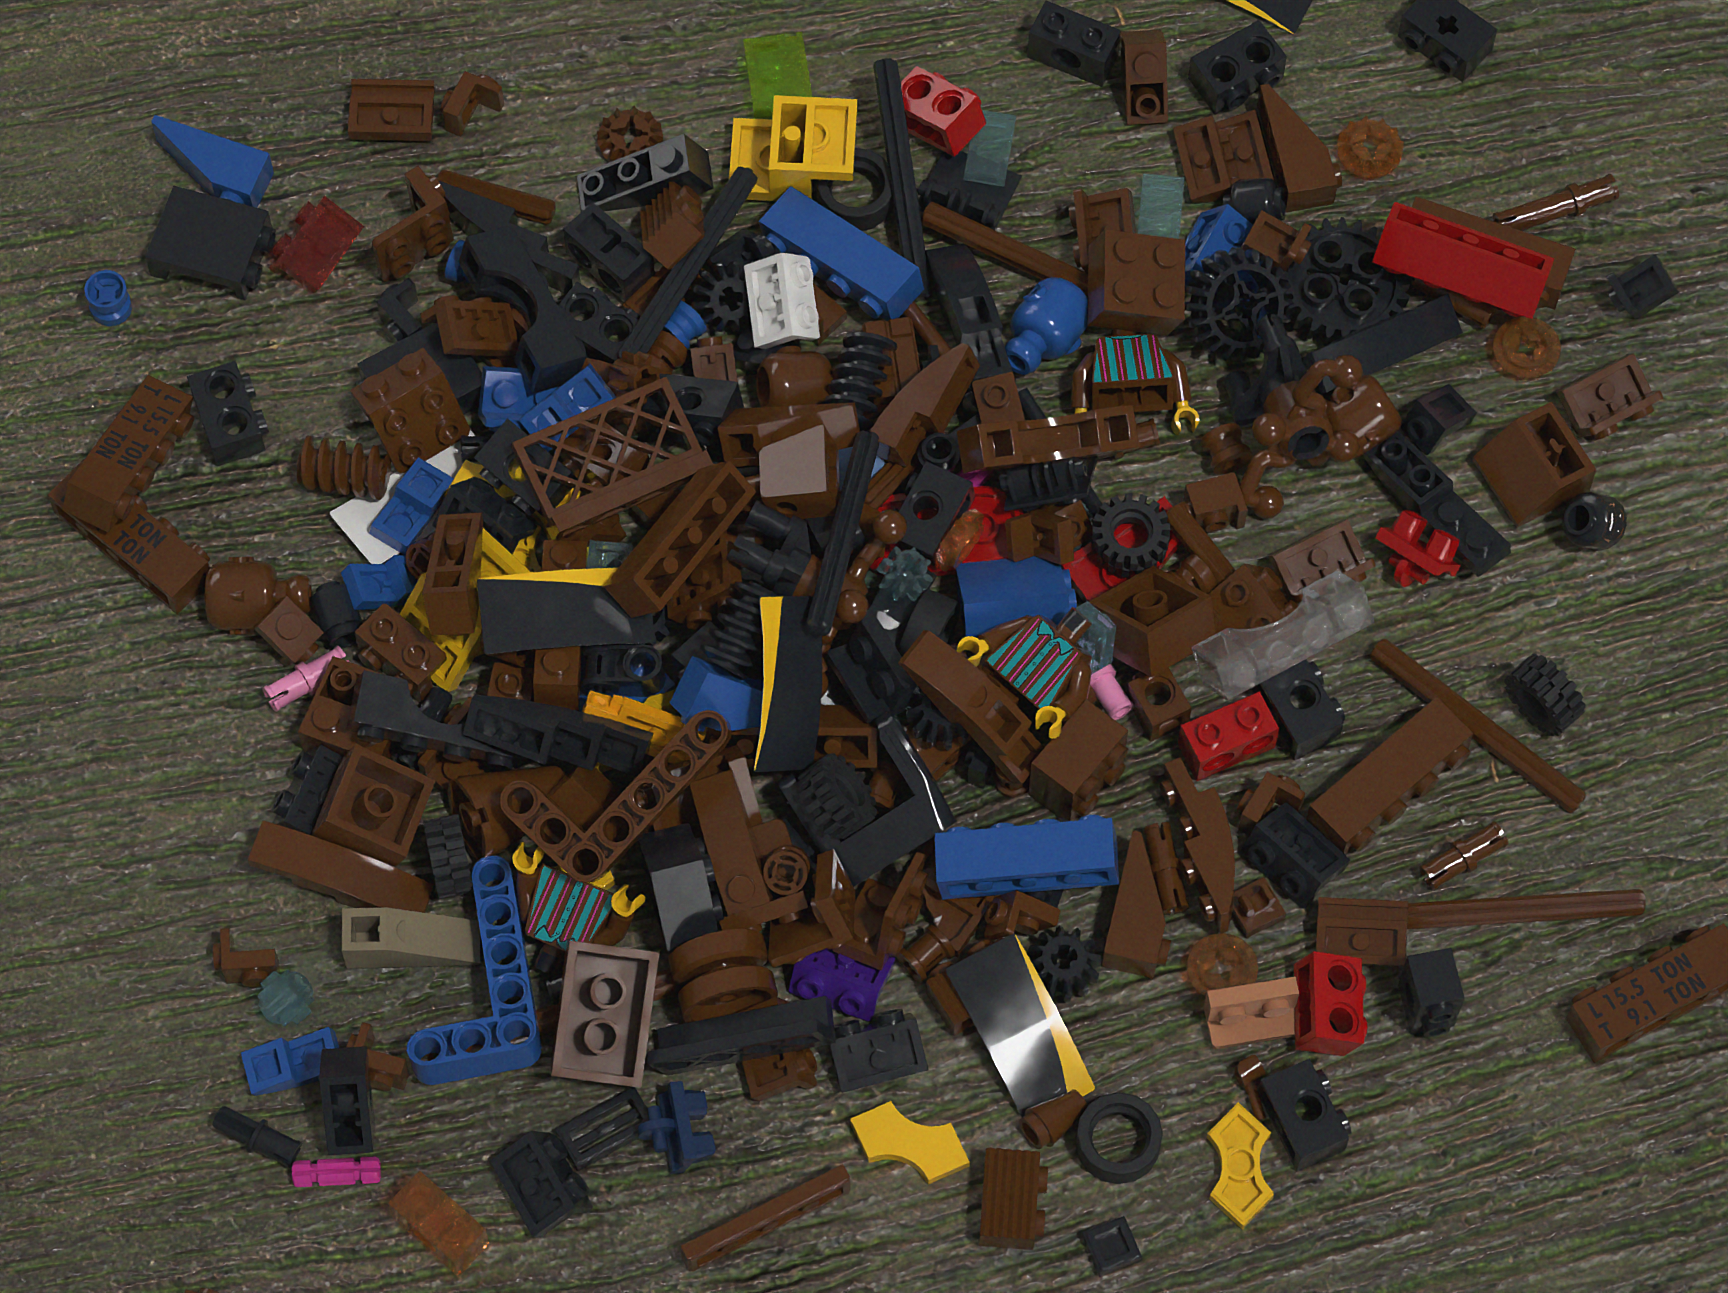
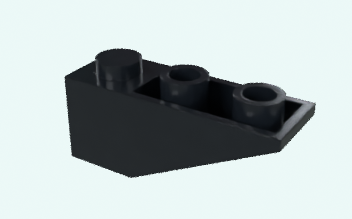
M685 134L577 175L581 211L592 202L603 211L652 205L651 199H657V193H663V188H668L669 182H676L681 188L687 185L697 194L714 189L708 151Z

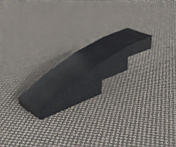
M439 181L446 194L444 199L450 213L449 218L466 235L471 236L512 225L519 239H523L526 242L530 258L538 272H542L546 277L548 287L567 294L576 282L581 283L579 265L549 254L547 236L518 226L515 208Z
M1445 294L1410 310L1399 312L1376 324L1358 329L1307 353L1306 356L1311 366L1319 360H1334L1341 355H1352L1362 364V376H1365L1432 348L1463 332L1449 294ZM1325 376L1318 384L1321 394L1334 390L1337 387L1328 376Z
M474 694L471 699L463 735L545 765L552 756L593 771L597 763H601L636 777L645 768L654 734L612 719L565 707Z

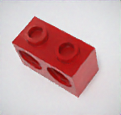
M916 66L900 82L908 133L954 157L987 124L981 109L982 103L977 94L969 88L964 87L961 89L937 72L930 73Z
M1259 691L1182 724L1178 746L1196 781H1199L1275 748L1279 727Z
M1313 951L1294 964V977L1296 976L1299 996L1295 1006V1050L1345 1056L1363 1045L1368 1025L1366 1018L1363 1016V996L1366 991V978L1362 974V958ZM1328 977L1334 982L1336 989L1330 984ZM1329 1020L1335 1024L1337 1031L1332 1028Z

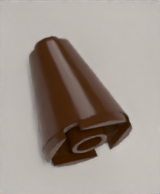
M557 765L462 775L450 780L448 783V799L451 814H460L464 826L461 829L463 840L470 855L477 861L488 856H495L526 836L501 809L500 797L505 786L518 780L536 784L548 794L568 771L562 772ZM522 788L514 793L511 802L515 811L523 814L532 808L534 799L528 789Z

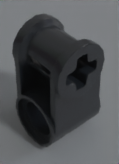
M645 644L583 646L582 656L586 659L585 679L580 683V691L588 696L591 690L611 697L613 695L650 697L663 689L666 681L664 666L660 653L654 647ZM647 665L655 668L647 676L634 674L641 666Z

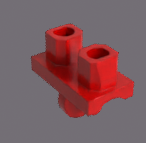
M1402 510L1392 527H1380L1375 539L1404 556L1402 557L1394 553L1389 559V564L1396 568L1394 581L1403 587L1409 586L1415 580L1424 585L1429 580L1430 574L1422 570V568L1435 576L1445 572L1451 577H1455L1461 566L1453 561L1460 539L1443 530L1434 529L1428 543L1425 544L1419 538L1428 521L1426 518L1410 510Z

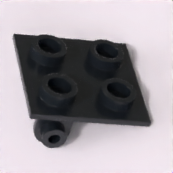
M943 151L929 180L924 179L918 189V195H920L918 199L920 217H922L927 205L930 202H935L996 230L1022 179V175L963 151H960L955 157Z
M1073 456L1053 460V462L1046 461L1042 464L1035 463L1008 468L1007 473L1000 474L1002 490H1009L1004 504V511L1014 509L1031 511L1037 509L1042 504L1054 502L1071 504L1081 500L1083 497H1088L1098 456L1076 459Z

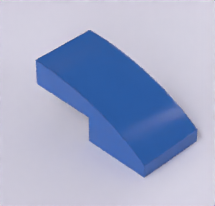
M589 363L522 416L519 421L529 434H533L616 398V396ZM576 426L572 429H569L566 438L573 432H575L579 427ZM561 433L551 437L550 439L558 442ZM538 443L547 452L552 449L548 446Z
M418 457L396 485L394 496L371 524L369 534L406 555L409 546L416 542L443 502L444 494L454 478Z
M393 555L385 564H349L341 572L354 610L378 609L382 604H387L390 607L405 605L418 581L407 567L406 555Z
M326 1027L291 1041H286L281 1037L241 1052L251 1094L254 1096L319 1081L322 1049L339 1048L335 1031L330 1027Z

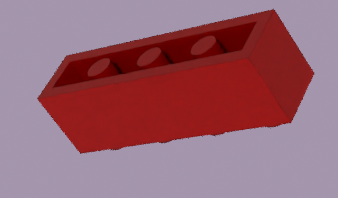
M1394 202L1372 262L1381 265L1390 273H1404L1418 278L1432 288H1446L1460 293L1469 301L1476 303L1485 302L1499 307L1511 316H1524L1533 319L1555 258Z

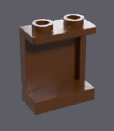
M738 745L722 749L693 781L732 769L751 826L763 823L744 754ZM691 760L668 765V769L676 777L683 776L689 771ZM653 784L642 786L637 794L638 803L646 810L657 806L660 801L658 788ZM690 785L652 824L651 830L645 833L689 823L694 837L702 836L704 839Z

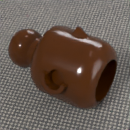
M786 346L779 349L777 353L765 357L757 370L756 389L760 407L822 404L826 396L830 395L828 392L829 383L832 380H836L833 377L834 368H832L829 360L818 352L801 351V348L798 346Z
M1362 376L1361 381L1353 388L1342 389L1336 387L1333 393L1325 398L1327 403L1326 414L1332 425L1333 432L1347 429L1353 432L1359 439L1360 448L1355 458L1364 455V453L1393 436L1401 426L1402 419L1399 412L1378 380L1373 376ZM1323 451L1320 455L1307 460L1312 467H1318L1328 461L1329 455L1327 451Z
M228 557V561L217 562L207 571L205 579V610L208 622L218 630H230V635H255L256 630L254 627L284 596H288L305 614L311 611V579L305 575L296 574L288 579L278 580L277 572L271 564L264 561H254V557Z

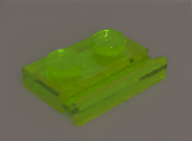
M796 32V36L784 37V34L743 39L754 119L773 116L774 95L812 97L802 32Z

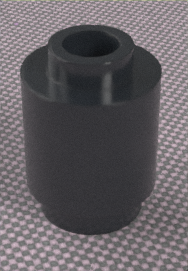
M337 581L320 585L316 589V593L310 598V604L318 627L324 632L321 635L323 640L328 641L331 648L336 646L346 648L357 643L354 632L363 624L359 610H354L346 585L340 584Z

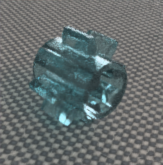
M897 546L894 547L888 558H883L876 569L879 573L884 574L879 588L885 589L892 595L894 601L907 596L911 601H916L922 590H926L933 581V578L926 574L927 567L931 561L925 560L916 551L915 547L902 552Z
M287 969L280 975L278 972L273 971L260 983L264 990L258 994L260 999L259 1007L269 1021L276 1024L282 1023L283 1026L293 1021L298 1025L312 1012L308 1005L314 1001V997H312L313 988L308 979L301 973L290 972Z

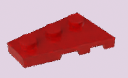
M1165 496L1156 501L1160 504L1159 512L1164 510L1167 512L1172 508V505ZM1123 523L1114 531V537L1123 547L1138 548L1146 542L1147 533L1138 524ZM1170 530L1168 551H1166L1165 558L1162 563L1157 562V568L1159 569L1163 568L1182 544L1172 530ZM1092 542L1074 552V561L1061 565L1062 570L1069 569L1071 586L1088 609L1089 601L1136 575L1135 571H1130L1129 578L1121 577V569H1116L1114 574L1108 572V563L1101 566L1097 561L1098 553L1093 554Z

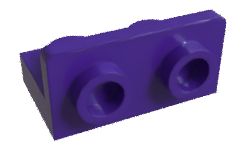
M826 948L807 955L803 960L794 964L789 992L805 999L826 996L831 999L833 1009L870 1022L875 1015L878 999L893 970L895 957L889 956L881 971L836 953L833 949Z

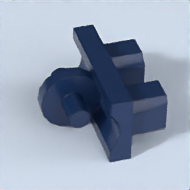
M683 1081L669 1082L667 1085L668 1090L656 1097L658 1106L647 1108L649 1121L640 1124L637 1128L640 1139L653 1140L656 1153L666 1151L670 1174L684 1173L691 1164L709 1160L716 1150L711 1132L692 1133L690 1120H702L707 1115L708 1106L705 1092L684 1090Z

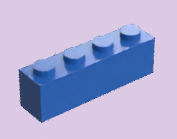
M792 186L785 191L759 220L762 234L772 244L775 255L788 253L807 256L810 259L813 277L817 276L825 281L828 287L839 297L845 298L848 296L856 301L861 309L872 318L877 319L881 317L886 321L899 318L924 290L918 266Z
M1086 815L1078 821L1060 822L1055 819H1042L1033 825L1015 826L1011 823H997L988 829L972 830L968 827H953L946 832L935 833L936 882L942 900L1002 895L1015 890L1025 893L1119 884L1117 835L1112 818Z

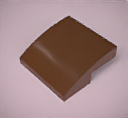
M1256 110L1215 122L1211 115L1173 127L1190 198L1193 203L1223 201L1224 195L1231 194L1233 184L1240 179L1271 178L1276 183Z

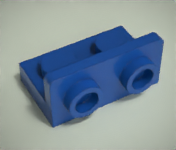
M483 366L478 417L492 432H496L507 418L520 429H526L519 419L558 387L532 394L518 368Z

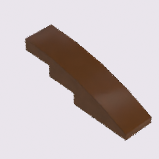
M264 820L261 823L248 857L249 866L289 877L294 885L334 896L337 903L353 908L388 907L426 913L435 888L432 883L351 849Z

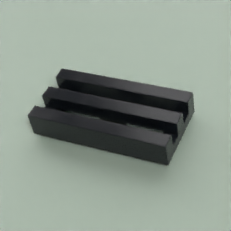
M633 1087L555 1129L556 1134L565 1145L577 1171H580L639 1139L638 1126L649 1121L647 1107L636 1088ZM632 1102L636 1107L574 1142L570 1137ZM639 1118L643 1119V1121L639 1122L638 1124L628 1128L627 1130L617 1134L616 1136L606 1140L605 1142L595 1146L594 1148L580 1155V1150L590 1146L591 1144L601 1140L602 1138L625 1127L626 1125L636 1121Z

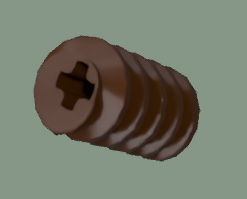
M307 435L298 456L297 482L299 485L303 483L305 488L309 490H315L320 485L323 492L331 493L336 488L339 494L348 495L353 490L356 497L364 498L369 493L372 499L381 500L385 496L390 479L391 459L389 454L385 456V459H381L379 446L376 445L372 446L368 456H364L361 443H356L352 453L348 454L346 441L342 440L339 441L336 450L331 451L328 438H323L319 448L314 449L313 436Z

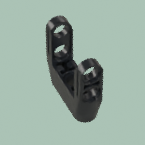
M890 710L877 717L875 723L879 728L882 744L915 796L846 840H843L842 837L836 839L833 833L828 835L823 831V824L816 825L813 821L815 819L813 813L808 814L804 808L807 806V803L800 800L799 794L802 791L797 788V782L800 780L795 772L792 771L778 780L782 792L820 853L834 849L853 887L935 836V833H940L957 822L937 781Z

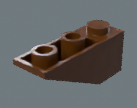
M855 402L735 409L718 426L724 461L730 460L735 467L759 466V452L763 447L823 424L837 445L838 450L853 447L856 434L860 432Z

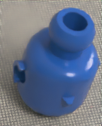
M1050 277L1040 281L1028 295L1023 297V302L1012 315L1010 331L1014 338L1010 339L1004 347L1011 369L1014 372L1022 375L1033 373L1039 367L1041 359H1057L1074 352L1080 347L1082 343L1080 336L1088 327V297L1078 286L1066 279Z

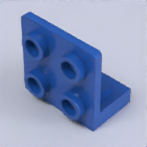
M1229 204L1202 212L1186 238L1185 286L1196 283L1192 279L1190 272L1193 270L1204 272L1200 260L1204 258L1214 260V252L1218 250H1225L1229 253L1232 247L1241 248L1253 224ZM1244 270L1237 271L1239 279L1245 282L1247 289H1259L1258 284L1250 274Z

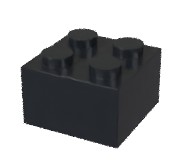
M689 823L643 834L638 841L654 913L667 951L675 950L680 945L694 938L718 932L716 922L723 921L724 916L719 896L715 892L713 881H716L710 855H707L703 837L695 838Z

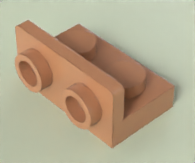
M1296 976L1207 991L1204 1012L1212 1048L1222 1049L1295 1037V1006L1299 996Z

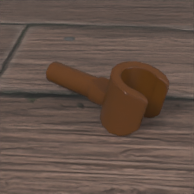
M1251 1055L1236 1065L1234 1076L1240 1086L1245 1088L1246 1094H1248L1254 1117L1261 1121L1266 1119V1115L1255 1081L1265 1076V1070L1258 1057Z

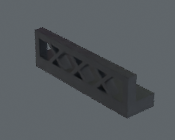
M822 996L657 1029L659 1049L648 1051L647 1058L649 1066L669 1076L835 1044L831 999Z

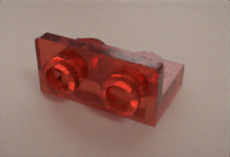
M323 196L315 204L309 201L304 204L293 219L298 224L297 228L291 236L284 233L270 251L275 258L268 266L274 273L281 268L313 294L319 291L364 228L360 222L326 196Z

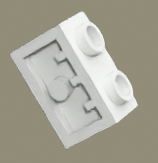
M779 253L744 265L754 348L768 349L795 339L812 341L820 337L819 316L816 309L813 287V272L810 259L807 256Z

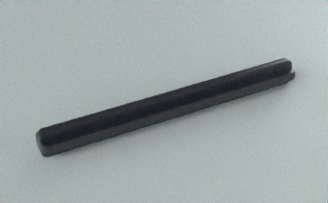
M884 58L875 61L873 65L900 253L902 257L919 267L924 290L914 300L919 301L931 296L930 278L898 63L892 58Z
M741 166L735 169L703 220L705 236L671 269L618 351V359L622 358V351L634 354L640 351L648 354L756 185L758 177L753 173V170Z
M862 430L855 437L806 621L808 624L807 630L812 635L826 636L831 631L879 448V436L875 432L868 433Z

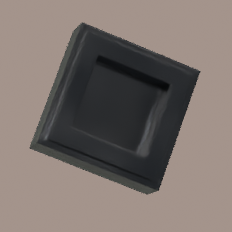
M1125 1216L1082 1232V1238L1099 1277L1142 1260V1255Z

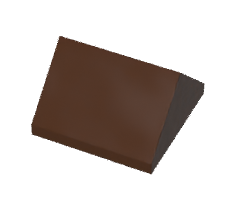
M574 765L547 795L587 831L619 797L621 792L596 767L591 771ZM621 816L611 819L607 825L609 838L614 842H621L627 838L630 828L626 819ZM557 818L547 822L544 828L545 838L551 844H559L566 836L564 823ZM591 849L580 852L576 860L577 868L584 875L594 873L599 865L597 854Z

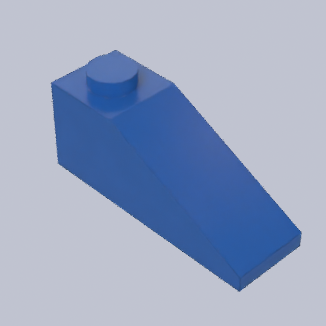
M154 115L151 122L157 142L209 195L258 208L274 174L270 153Z
M692 656L672 696L670 704L682 715L680 721L685 725L697 713L710 710L726 717L732 731L760 727L764 681L745 675L747 679H744L719 665ZM713 718L701 722L698 731L703 732L706 727L720 732L722 731L720 723Z

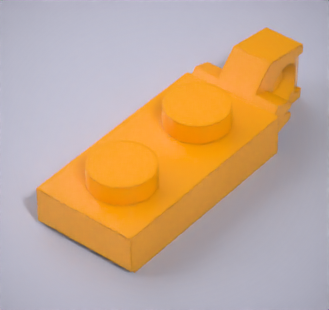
M591 690L582 710L584 713L612 719L654 733L648 755L656 757L685 726L680 721L681 717L628 697L623 698L620 695H613L611 697ZM707 727L703 732L698 731L699 738L702 740V742L705 738ZM678 751L670 756L668 762L675 764L690 760V757L684 751Z

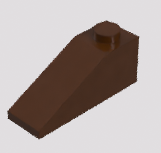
M1269 84L1260 85L1257 107L1278 187H1283L1286 213L1334 204L1337 188L1342 187V175L1339 164L1332 163L1329 150L1276 91Z
M482 512L445 514L438 517L422 592L431 636H459L475 632L480 607L477 579L481 578Z
M729 769L693 781L690 784L708 855H710L715 879L728 916L770 903L775 893L766 885L763 870L765 864L733 770Z
M1133 830L1104 949L1102 967L1154 979L1157 964L1166 966L1171 940L1163 938L1166 922L1142 833Z

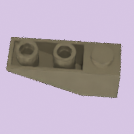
M388 907L343 908L342 954L347 968L480 965L481 934L479 921Z

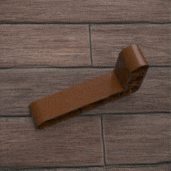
M705 710L694 715L587 831L539 786L532 782L518 780L505 786L500 797L501 809L509 819L572 878L581 882L598 881L610 871L727 745L732 732L730 723L726 717L716 711ZM713 718L721 725V736L714 743L707 744L699 738L698 729L701 722ZM684 751L690 757L691 766L685 775L676 777L668 769V759L673 753ZM653 784L660 792V801L654 808L646 810L638 803L637 794L642 786ZM526 788L532 793L534 802L528 812L520 814L512 806V796L517 790ZM621 816L629 823V834L623 841L614 842L607 834V825L614 817ZM557 818L564 823L566 836L559 844H551L545 838L544 828L547 822ZM586 849L594 851L599 859L598 868L590 875L581 873L576 864L579 853Z

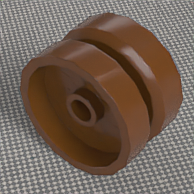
M741 928L705 934L680 945L669 955L668 962L673 982L683 987L678 992V1002L682 1018L687 1023L735 1014L778 996L773 972L763 967L768 962V953L763 934L757 930Z

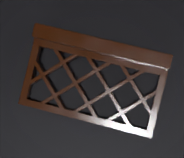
M663 377L516 440L510 445L547 521L545 527L551 540H559L685 485L700 468L713 465L707 450L702 451L667 377ZM661 391L668 406L664 419L640 411L646 396ZM638 400L635 408L627 406L628 404ZM617 410L632 416L625 436L602 427L607 413ZM671 414L676 424L669 422ZM599 417L597 425L588 422ZM637 418L661 427L654 447L631 439ZM577 426L594 433L587 453L563 444L569 429ZM669 430L682 435L689 450L679 455H673L660 450L665 431ZM561 433L558 442L550 439L551 437ZM599 435L622 444L616 463L592 455ZM540 443L555 449L549 468L545 469L532 464L525 448ZM627 446L651 455L646 469L636 472L621 466ZM560 451L584 460L577 480L553 472ZM656 457L665 460L656 465H653ZM589 463L613 471L607 486L598 489L582 483ZM617 474L626 476V478L615 482ZM538 475L545 477L543 485L541 484ZM550 479L574 488L570 501L554 509L546 494ZM579 490L588 493L587 495L577 498Z

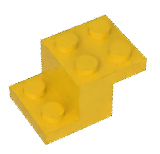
M774 95L772 120L733 118L729 179L736 168L740 166L750 168L758 179L746 200L777 201L790 186L812 199L813 179L853 181L857 99Z
M483 528L481 578L531 572ZM424 573L418 579L399 615L446 653L447 660L431 676V679L439 687L451 692L458 688L473 659L484 654L480 647L482 635L480 607L474 633L459 636H431L422 595L426 573Z

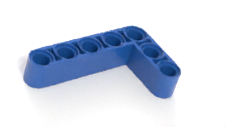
M499 856L481 858L472 869V883L493 1016L423 1029L410 1037L407 1043V1054L413 1072L420 1082L427 1085L442 1084L526 1068L533 1065L541 1055V1039L522 922L519 915L516 886L509 863ZM493 880L502 881L494 887L486 886V884ZM500 918L509 919L503 925H492L495 920ZM503 958H515L513 962L507 965L497 964ZM513 996L522 998L515 1004L504 1003V1001ZM515 1037H528V1039L524 1043H510V1041ZM472 1045H483V1048L475 1053L465 1052ZM426 1054H439L434 1060H421V1058Z

